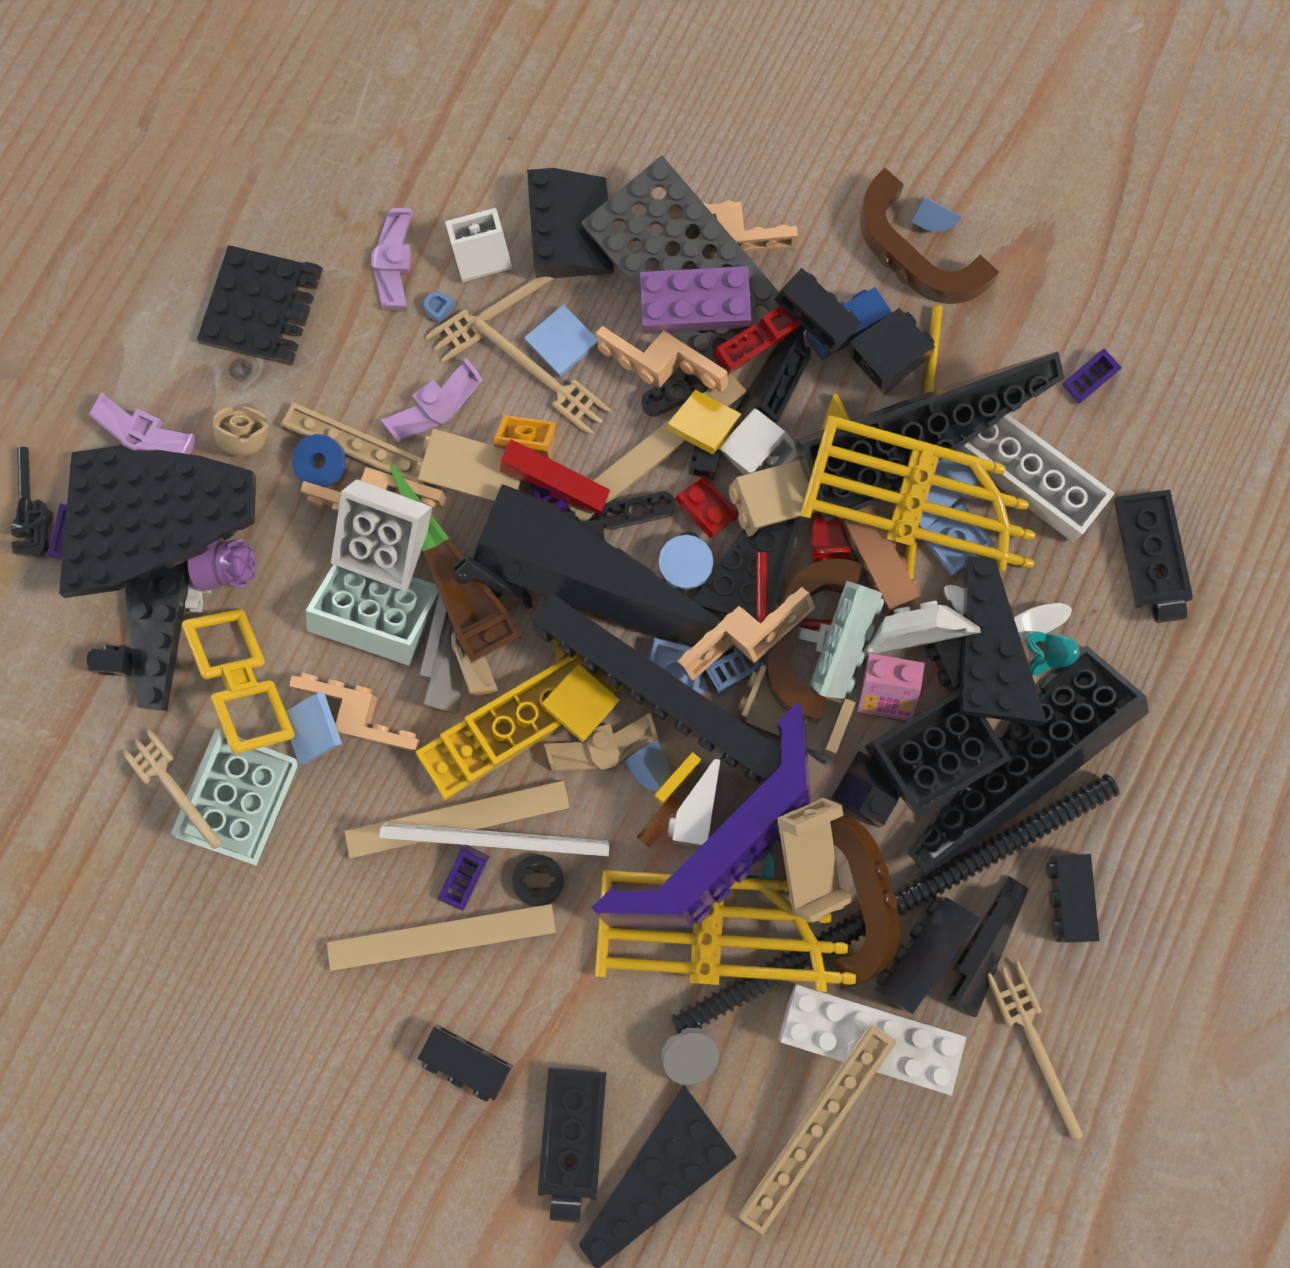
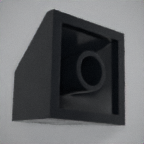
M861 751L857 752L831 797L832 800L877 827L885 825L900 798L879 771L873 759Z

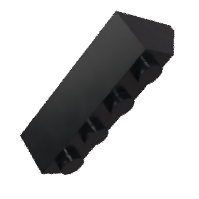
M940 897L939 900L935 898L929 904L925 911L928 913V916L923 923L918 921L909 933L912 938L906 946L902 944L897 949L893 958L895 962L889 970L886 968L879 974L875 981L878 983L875 988L876 991L902 1011L910 1014L915 1012L981 919L973 912L947 897Z

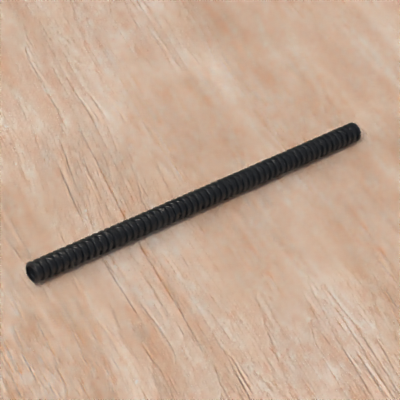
M1103 774L1102 779H1094V783L1089 782L1087 787H1080L1079 792L1077 790L1073 791L1072 795L1064 796V800L1058 799L1057 804L1051 803L1049 808H1042V812H1035L1034 817L1028 816L1027 821L1021 820L1019 825L1013 824L1012 829L1006 828L1003 834L1001 832L997 833L996 838L990 837L989 842L983 841L981 846H974L973 851L971 849L967 850L966 855L962 853L958 855V859L952 858L951 863H944L942 868L939 866L935 872L931 871L928 873V876H920L921 880H913L912 885L908 883L904 889H897L898 892L895 896L897 899L896 909L898 915H906L907 910L911 912L914 910V906L920 907L921 902H929L930 897L936 898L937 893H944V889H952L953 884L958 886L961 880L963 882L967 881L968 876L974 877L975 872L981 873L984 867L986 869L990 868L991 863L997 864L998 859L1004 860L1006 855H1013L1014 850L1016 852L1020 851L1021 846L1025 848L1029 846V842L1035 843L1036 838L1042 839L1044 834H1051L1052 829L1054 831L1058 830L1059 825L1065 826L1067 824L1066 821H1074V817L1079 818L1082 816V813H1088L1089 808L1093 810L1097 808V804L1103 805L1104 800L1110 801L1112 796H1119V787L1116 781L1110 775ZM859 910L858 915L852 914L851 919H843L844 922L842 924L837 922L836 927H828L827 932L821 931L820 936L817 937L815 935L817 941L843 942L850 946L852 945L851 941L855 940L857 942L860 936L865 937L866 926L862 910ZM790 951L788 954L782 953L781 958H773L774 961L772 963L767 961L766 966H764L805 970L804 968L807 966L809 968L812 967L809 952ZM821 953L822 958L827 959L830 953ZM737 978L734 980V984L728 983L727 988H719L720 992H712V996L709 998L707 996L703 997L704 1000L702 1002L697 1000L695 1002L696 1005L693 1007L688 1005L687 1010H679L680 1014H672L671 1020L678 1033H682L681 1030L686 1028L698 1027L702 1029L704 1023L709 1025L710 1020L713 1018L715 1021L718 1020L719 1015L725 1016L726 1011H734L733 1007H741V1003L744 1001L746 1003L750 1002L749 998H757V994L760 992L762 994L766 993L765 989H773V985H780L781 980L743 978L739 980Z

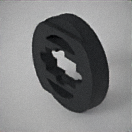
M532 855L523 859L516 866L512 877L513 889L518 898L532 906H544L553 902L561 893L564 883L563 872L558 863L545 855ZM536 863L545 864L549 867L542 869H526L530 865ZM550 873V877H555V881L550 882L551 887L526 888V884L521 883V879L525 878V874ZM550 891L543 897H532L527 894V892Z

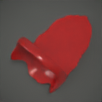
M821 514L817 516L812 526V562L816 563L826 559L851 560V550L845 546L846 539L840 520L835 518L825 522Z

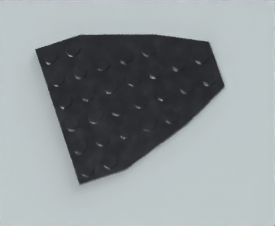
M123 445L72 452L59 594L63 598L121 590L126 587L125 583L137 577H141L144 580L151 577L150 572L163 566L169 569L199 556L209 550L207 545L221 537L225 541L234 536L237 531L244 530L255 523L256 499L255 474L251 470L207 457L157 449L134 451Z

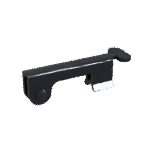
M466 555L454 566V579L456 582L466 584L473 579L481 580L497 591L494 595L507 611L520 599L523 600L526 608L531 609L533 607L532 598L527 591L521 593L470 556Z

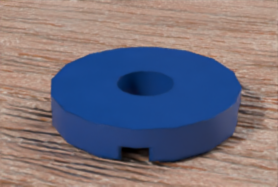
M313 434L307 436L297 444L293 452L292 465L294 472L301 482L305 481L321 487L332 486L341 479L346 470L344 448L337 440L327 435ZM318 454H323L326 460L325 465L317 469L314 465V458Z

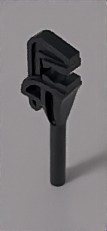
M18 447L19 501L10 529L11 534L16 538L30 535L34 536V540L26 538L24 541L12 542L13 553L18 556L42 557L49 549L48 526L52 521L53 512L47 509V504L39 499L34 502L31 501L29 448Z

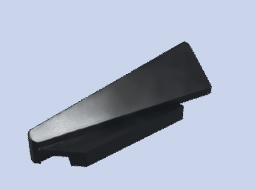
M803 326L777 343L735 411L741 413V418L730 434L753 409L760 411L772 422L779 421L811 358L810 347L805 346L803 334L805 328Z
M1010 876L953 967V970L962 976L947 1000L973 1017L978 1016L989 988L987 974L991 973L992 977L994 976L1028 892L1026 886Z

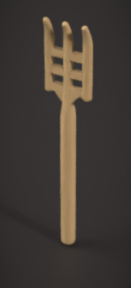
M535 278L487 308L478 316L468 315V310L464 309L434 328L425 339L428 341L435 335L445 331L448 336L441 340L433 349L436 352L450 342L455 345V348L442 358L441 362L445 363L450 358L484 338L485 335L475 328L477 320L481 319L486 322L555 278ZM463 318L468 323L464 326H462L459 322V320ZM454 324L458 330L452 333L449 327ZM472 329L475 335L470 338L467 332ZM461 335L465 339V342L462 344L457 340Z
M479 319L475 322L477 330L546 386L557 392L558 400L554 401L552 406L581 430L591 435L593 434V431L580 421L584 414L597 423H603L598 416L589 410L593 404L608 413L612 412L607 405L576 380H572L571 385L561 386L551 375L483 320ZM577 389L579 394L573 397L571 393ZM584 396L589 399L585 405L580 402ZM567 399L570 404L564 408L562 403ZM577 407L579 412L574 416L571 411Z
M147 729V735L152 742L145 747L136 739L135 744L140 753L134 758L128 750H125L124 756L127 762L145 784L149 783L151 778L158 777L162 785L210 847L213 849L220 847V838L173 778L166 772L167 763L173 760V756L152 730ZM155 748H157V750L151 755L150 753H151ZM151 766L152 768L147 773H145V771Z
M1015 961L1017 974L1021 981L1016 986L1013 985L1006 968L1001 967L1003 980L1007 987V990L999 992L992 974L988 973L987 978L990 989L1006 1025L1011 1027L1014 1023L1023 1026L1028 1042L1073 1140H1080L1083 1136L1082 1131L1038 1033L1032 1025L1034 1014H1040L1042 1010L1020 962ZM1024 989L1027 995L1019 999L1017 992ZM1010 995L1013 1002L1005 1005L1003 998ZM1030 1001L1032 1008L1025 1011L1022 1004ZM1016 1008L1018 1014L1011 1017L1008 1011Z

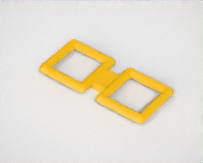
M236 609L184 620L181 626L202 678L211 679L221 676L226 687L225 691L213 693L211 695V702L231 752L239 754L293 739L295 733L274 682L267 680L257 683L252 671L254 668L262 667L265 660L243 609ZM237 621L251 658L210 667L195 629ZM266 692L281 731L240 741L224 702Z

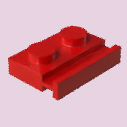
M705 475L677 494L674 499L710 539L726 528L732 521H735L739 515V512Z

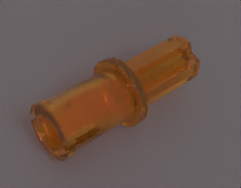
M670 796L655 815H650L652 819L636 837L650 848L665 828L669 829L667 825L670 822V817L674 818L682 802L675 796Z

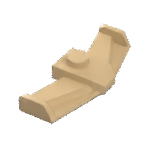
M453 629L451 634L452 650L457 656L469 692L474 695L498 693L486 657L471 664Z
M651 712L614 734L611 724L596 727L587 737V742L544 744L552 771L600 769L603 771L616 767L621 761L653 741L658 740Z

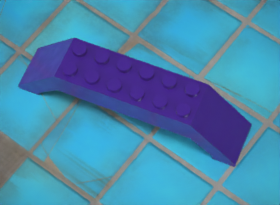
M796 703L777 722L782 741L781 766L658 890L617 892L612 887L592 907L607 926L692 927L695 923L700 924L709 915L708 910L716 902L718 904L721 903L729 895V888L736 881L738 883L742 882L750 873L749 868L756 861L761 862L767 857L770 852L769 847L776 841H781L777 818L811 803L806 725L801 706Z

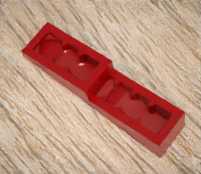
M779 306L763 316L754 325L718 346L712 355L719 366L727 371L728 376L802 325L782 306Z
M510 439L501 459L500 472L551 490V497L601 515L610 489Z

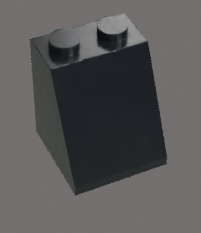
M900 308L850 342L851 359L884 395L933 355L935 349L933 345L935 341L926 331L921 332L916 326L917 321L908 311L904 313Z

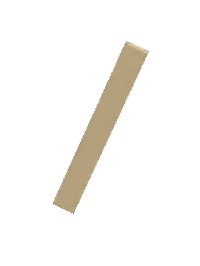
M730 374L728 375V386L722 393L715 388H709L703 394L730 408L744 397L747 391ZM670 420L593 480L610 489L605 504L614 501L687 442L685 439L667 430ZM566 502L569 510L576 512V517L579 521H589L597 514Z
M560 781L386 822L480 830L570 809L565 781ZM385 822L344 831L349 859L415 845L424 841L379 838L380 828Z
M553 904L327 942L330 971L557 933Z
M870 1022L738 1214V1219L761 1235H764L894 1047L896 1039Z

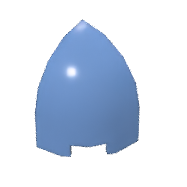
M924 196L919 209L912 219V223L929 231L940 232L955 226L961 219V216L942 204Z
M657 740L624 760L632 775L646 789L658 791L669 779L670 764Z

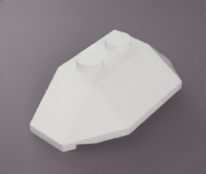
M937 601L920 604L921 609L910 611V607L893 610L894 615L884 618L864 649L865 655L869 653L880 654L981 633L980 627L948 606L937 605Z

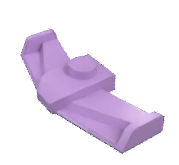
M409 208L390 209L377 247L371 253V267L374 269L382 310H408L400 273H410L411 247L409 244H403L411 219H413L412 209Z
M465 358L463 363L441 388L432 380L412 395L418 405L388 418H383L381 422L397 442L438 425H444L454 417L457 410L483 380L470 361Z
M102 392L88 414L121 441L123 446L134 451L157 449L190 454L198 440L191 433L186 434L160 429L163 422L159 418L139 409H136L131 417Z

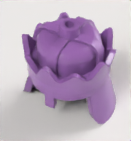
M234 539L224 542L216 540L207 545L208 551L188 560V571L193 585L199 591H209L221 586L239 589L247 587L246 581L256 578L254 574L257 563L253 555L254 547L243 544L245 539Z

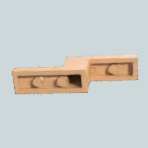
M727 200L720 204L704 203L745 252L796 247L798 237L797 226L779 225L768 229L754 227L744 231L741 202ZM673 207L669 210L668 215L672 219H679L682 217L683 211L678 207Z
M603 326L596 332L600 352L607 357L612 356L618 360L623 368L627 370L632 369L648 384L653 383L660 388L680 366L685 373L695 375L710 389L715 388L722 393L728 386V376L725 369L665 331L655 339L644 353Z
M365 468L361 478L362 482L400 495L393 475ZM405 479L423 504L431 506L432 509L435 506L443 508L446 497L442 490ZM303 482L300 492L307 499L306 502L318 507H322L323 504L331 506L332 510L338 513L341 492Z
M801 587L797 592L790 595L777 610L770 613L761 624L738 606L732 613L727 614L724 620L713 630L707 632L703 639L683 654L678 660L683 672L693 681L732 645L755 663L815 609L809 592Z
M302 673L301 677L292 675L289 686L294 690L309 694L324 692L325 697L342 701L335 724L338 734L412 752L421 749L422 742L415 739V733L403 730L399 731V735L389 733L388 727L373 724L372 728H370L378 699L373 694H370L371 689L355 685L354 690L344 688L345 683L328 679V683L317 681V676Z

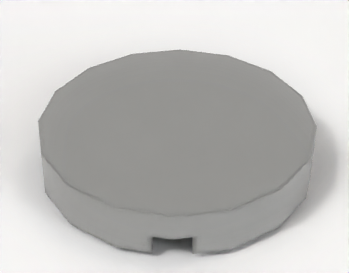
M686 1028L681 1030L682 1033L676 1036L672 1035L662 1048L661 1061L666 1074L672 1081L682 1085H694L704 1081L713 1074L718 1065L720 1053L717 1043L707 1031L700 1028Z

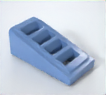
M737 650L712 663L704 672L716 693L719 694L751 676L753 671H760L761 666L764 665L762 660L759 658L754 663L755 666L750 668L743 656L744 654ZM738 658L746 671L741 673L734 660ZM729 663L736 676L731 677L725 665ZM719 668L727 680L723 683L716 672Z

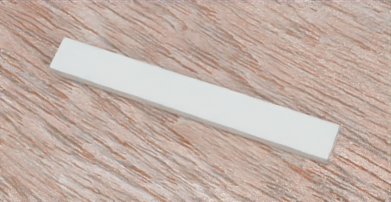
M387 822L381 826L379 838L609 856L608 840Z

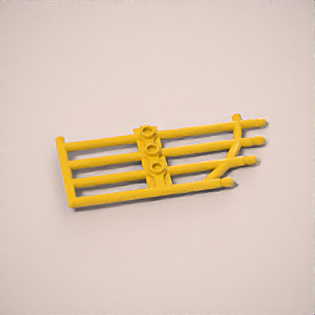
M832 415L828 416L800 512L801 516L811 518L812 511L815 510L888 530L886 539L913 546L914 540L917 538L995 559L998 569L1006 571L1007 563L1016 566L1020 565L1023 568H1033L1035 561L1031 558L1021 557V555L1009 552L1010 536L1033 540L1035 532L1009 523L1005 506H1014L1016 509L1026 510L1029 502L1022 498H1015L1014 496L1000 493L987 472L1004 474L1006 468L1004 465ZM839 429L910 449L912 453L908 466L833 446L832 442L835 431ZM828 456L904 477L900 493L825 473L824 469ZM939 458L970 466L984 488L934 474ZM820 483L895 503L896 506L892 520L817 500L816 497ZM931 485L991 501L997 520L926 501ZM924 511L999 532L998 549L919 528L922 513Z
M603 870L601 898L613 887V882L663 885L673 874ZM745 878L740 883L736 881L729 889L759 890L779 909L723 906V900L719 904L716 902L708 910L709 915L703 922L693 925V933L610 928L599 917L595 977H606L607 969L690 974V983L719 985L720 976L815 982L816 992H827V983H843L847 985L856 983V974L825 971L821 953L835 952L836 954L848 953V944L843 942L817 941L807 922L830 923L831 913L822 916L820 920L815 922L806 921L793 914L791 903L779 893L781 890L789 892L787 880L782 882L781 880ZM723 917L792 921L803 940L722 935ZM609 939L692 945L691 962L607 957ZM721 947L809 952L813 970L720 964Z

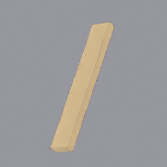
M291 403L280 424L282 428L302 437L313 434L330 436L340 443L344 448L346 456L390 475H393L390 469L392 464L404 479L418 483V477L414 476L418 461L423 462L424 459L299 404Z

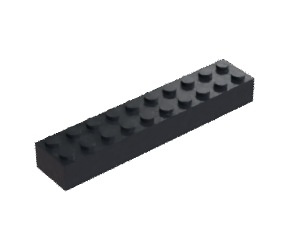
M550 593L531 620L535 626L534 631L539 637L548 643L552 639L559 643L557 646L561 652L570 658H573L574 655L581 658V665L594 674L598 670L605 675L604 681L616 689L622 686L628 690L627 694L630 699L639 705H642L643 702L652 707L650 711L652 714L663 721L669 718L676 724L673 728L686 737L690 733L699 739L697 744L708 752L714 749L722 754L720 760L730 767L736 768L738 765L744 769L743 775L755 784L764 783L780 766L781 748L554 594Z

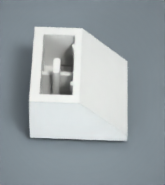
M496 208L445 221L462 282L513 269Z
M753 409L718 448L743 475L790 463L797 456L792 438L757 409Z

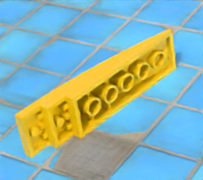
M576 655L573 658L568 656L466 716L464 721L440 734L439 738L417 750L415 754L445 801L564 727L541 707V704L577 664L583 667L611 693L615 694L623 689V687L620 686L619 689L614 688L604 681L605 675L597 670L594 674L581 665V658Z

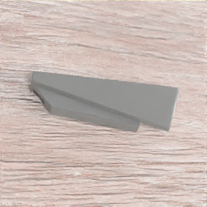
M439 594L420 671V676L424 680L430 681L424 705L429 709L458 714L460 712L463 673L457 656L452 650L451 634L453 633V627Z

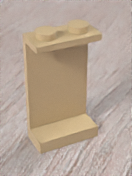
M437 429L432 430L431 437H425L422 451L426 452L423 462L418 461L414 475L418 477L419 484L425 485V483H429L495 502L502 484L519 490L522 481L500 472L501 459L506 449Z
M799 460L736 477L729 487V496L732 503L737 506L739 523L746 530L747 536H752L761 527L800 517L809 484Z
M762 665L759 673L753 671L748 683V687L752 688L749 698L743 696L737 711L742 713L741 722L780 737L777 722L787 711L773 697L767 683L765 672L767 667ZM826 697L818 724L805 721L807 748L833 759L856 702L845 698L843 703Z
M821 798L777 818L792 913L809 922L818 921L822 916L841 910L845 905L856 900L854 894L840 888L830 821L843 816L842 805L825 798Z

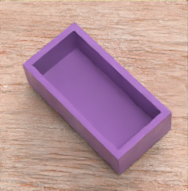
M748 266L640 272L643 334L662 333L663 331L683 332L750 327L751 306Z

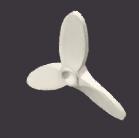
M955 585L945 586L943 588L945 600H951L955 611L963 616L964 589ZM1062 603L1046 604L1029 609L1014 617L1021 641L1026 640V636L1030 632L1048 633L1062 625L1070 617L1071 607Z

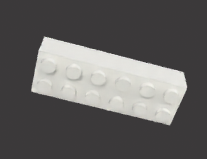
M1009 414L1001 418L1000 422L991 428H986L977 437L956 450L990 460L992 463L997 462L1006 467L1004 474L987 472L994 484L1007 494L1028 501L1027 509L1073 543L1084 534L1115 494Z
M793 983L778 1037L781 1043L844 1062L871 1022L896 1039V1044L876 1071L877 1073L952 1096L967 1037L824 992H816L814 989Z

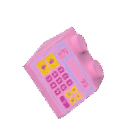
M869 653L864 660L856 713L902 721L913 717L921 691L925 663Z

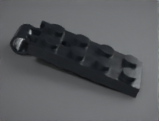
M1162 490L1117 496L1114 499L1136 609L1142 608L1145 604H1152V616L1156 623L1185 620L1187 618L1186 602L1192 600L1193 594L1171 491ZM1154 569H1159L1162 572L1161 578H1156L1153 575Z
M548 1068L538 1195H552L550 1221L580 1223L582 1198L597 1200L606 1071ZM573 1155L576 1158V1163L573 1166L566 1165V1156Z

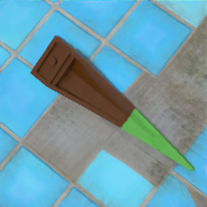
M391 464L390 469L400 495L422 503L396 467ZM431 515L422 550L456 637L472 664L521 638V635L508 611L484 582L479 579H473L466 584H460L455 581L454 566L464 556Z

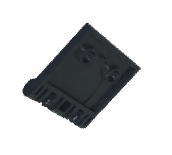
M228 245L197 341L203 345L285 365H293L296 354L292 351H297L299 344L282 337L284 333L293 336L302 335L304 329L296 325H306L311 309L307 303L312 304L314 297L307 292L298 290V287L316 289L319 283L317 280H320L323 268L311 262L302 263Z

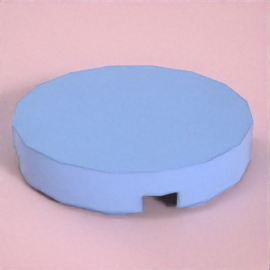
M690 535L676 536L662 548L659 557L660 572L665 581L670 582L677 589L689 590L704 584L711 575L713 567L712 552L707 544L698 537Z

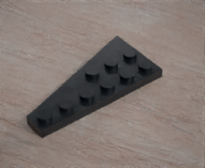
M802 516L761 527L752 536H747L746 530L743 529L694 599L703 608L725 615L732 613L740 606L757 620L756 553L767 552L768 615L774 612Z
M968 556L965 560L963 617L979 626L981 633L962 637L960 714L1043 726L1047 723L996 560Z
M188 560L169 569L163 566L150 572L151 577L144 580L141 577H137L125 583L137 707L168 711L190 578Z
M685 1085L681 1086L662 1118L579 1242V1247L594 1268L603 1266L737 1158V1155Z

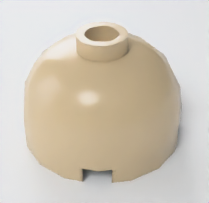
M233 407L224 408L213 417L214 439L220 449L228 454L237 457L250 456L259 452L266 443L268 436L267 418L260 411L249 407H242V411H233Z

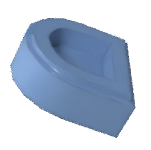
M432 292L424 299L423 306L426 314L441 324L455 307L456 303L442 292Z

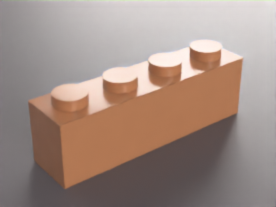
M873 505L857 510L883 518L880 510L874 509ZM840 518L843 533L858 562L862 563V570L871 588L882 593L881 599H884L882 609L885 615L891 616L894 615L893 610L917 605L920 597L919 594H921L920 587L915 579L911 580L907 572L908 564L902 555L899 556L895 549L896 542L886 539V530Z

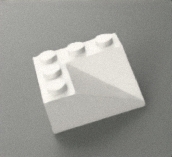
M356 479L341 491L331 564L406 591L428 532L432 507Z

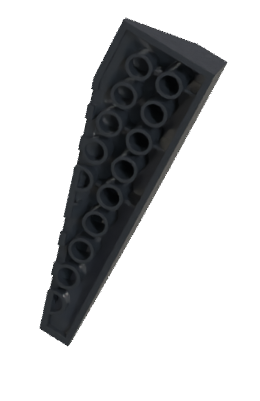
M1052 352L985 373L849 421L956 451L977 437L986 428H991L1000 422L999 420L1010 412H1015L1021 408L1022 404L1031 398H1036L1063 380L1065 376L1059 352ZM824 429L793 440L808 484ZM836 429L832 442L833 446L908 466L912 453L910 449ZM828 456L824 469L825 473L890 491L899 489L904 479L902 476ZM820 483L816 497L817 500L853 510H859L881 501L877 498ZM820 512L825 522L838 518L837 516Z
M501 485L478 541L473 559L503 580L547 597L552 593L571 606L695 646L703 639L707 632L713 630L724 620L714 612H709L700 606L699 602L692 597L688 598L670 582L660 579L655 575L654 571L620 548L610 545L598 533L594 534L582 525L583 523L576 518H571L563 513L561 508L554 503L507 485ZM732 645L723 655L727 656L733 653L735 646Z
M1085 646L1080 650L1079 658L1073 664L1056 669L1039 685L1042 691L1038 695L1047 723L1042 726L1011 721L1004 735L998 737L1011 759L958 791L948 805L945 804L939 812L940 816L933 825H929L907 852L908 855L925 874H928L986 837L1064 781L1147 715L1149 709L1146 695L1091 648Z

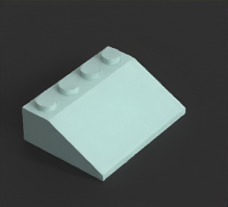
M333 564L306 609L307 631L410 666L424 637L439 597V591L436 584L415 577L411 578L408 589L403 591Z
M846 581L810 681V685L820 695L844 699L846 693H851L855 684V678L852 677L856 667L861 666L865 655L862 648L865 640L869 641L874 631V625H871L874 615H879L884 603V599H881V592Z
M215 729L189 789L187 798L220 838L221 845L216 849L211 848L182 809L171 834L175 838L257 865L298 767V760L266 747L234 754L230 750L224 732Z

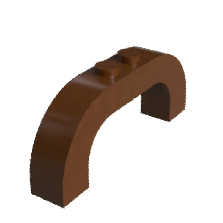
M884 168L870 183L860 212V228L863 238L868 247L877 256L879 262L883 266L892 269L900 282L908 284L918 294L935 302L946 304L962 303L972 300L985 292L994 283L999 271L981 254L962 270L944 271L932 265L891 227L886 217V210L900 198L904 184L888 169Z
M826 559L809 565L792 580L782 604L801 587L809 592L811 597L823 591H834L842 594L846 581L857 584L862 563L846 559ZM776 603L775 610H777L781 606V604ZM799 622L769 649L766 659V678L773 697L784 710L788 712L797 703L802 707L804 720L817 725L821 719L826 697L820 695L815 689L800 683L791 669V654L799 629Z
M846 815L830 821L834 846L843 852L849 863L865 921L866 936L858 952L833 960L836 972L856 974L855 984L839 983L840 989L858 985L881 974L895 957L900 940V921L896 909L897 899L891 891L889 884L888 867L883 862L880 849L869 831L859 822Z

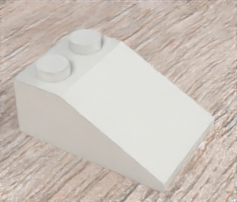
M714 759L678 809L676 818L670 817L668 836L673 837V844L700 848L708 840L720 760Z

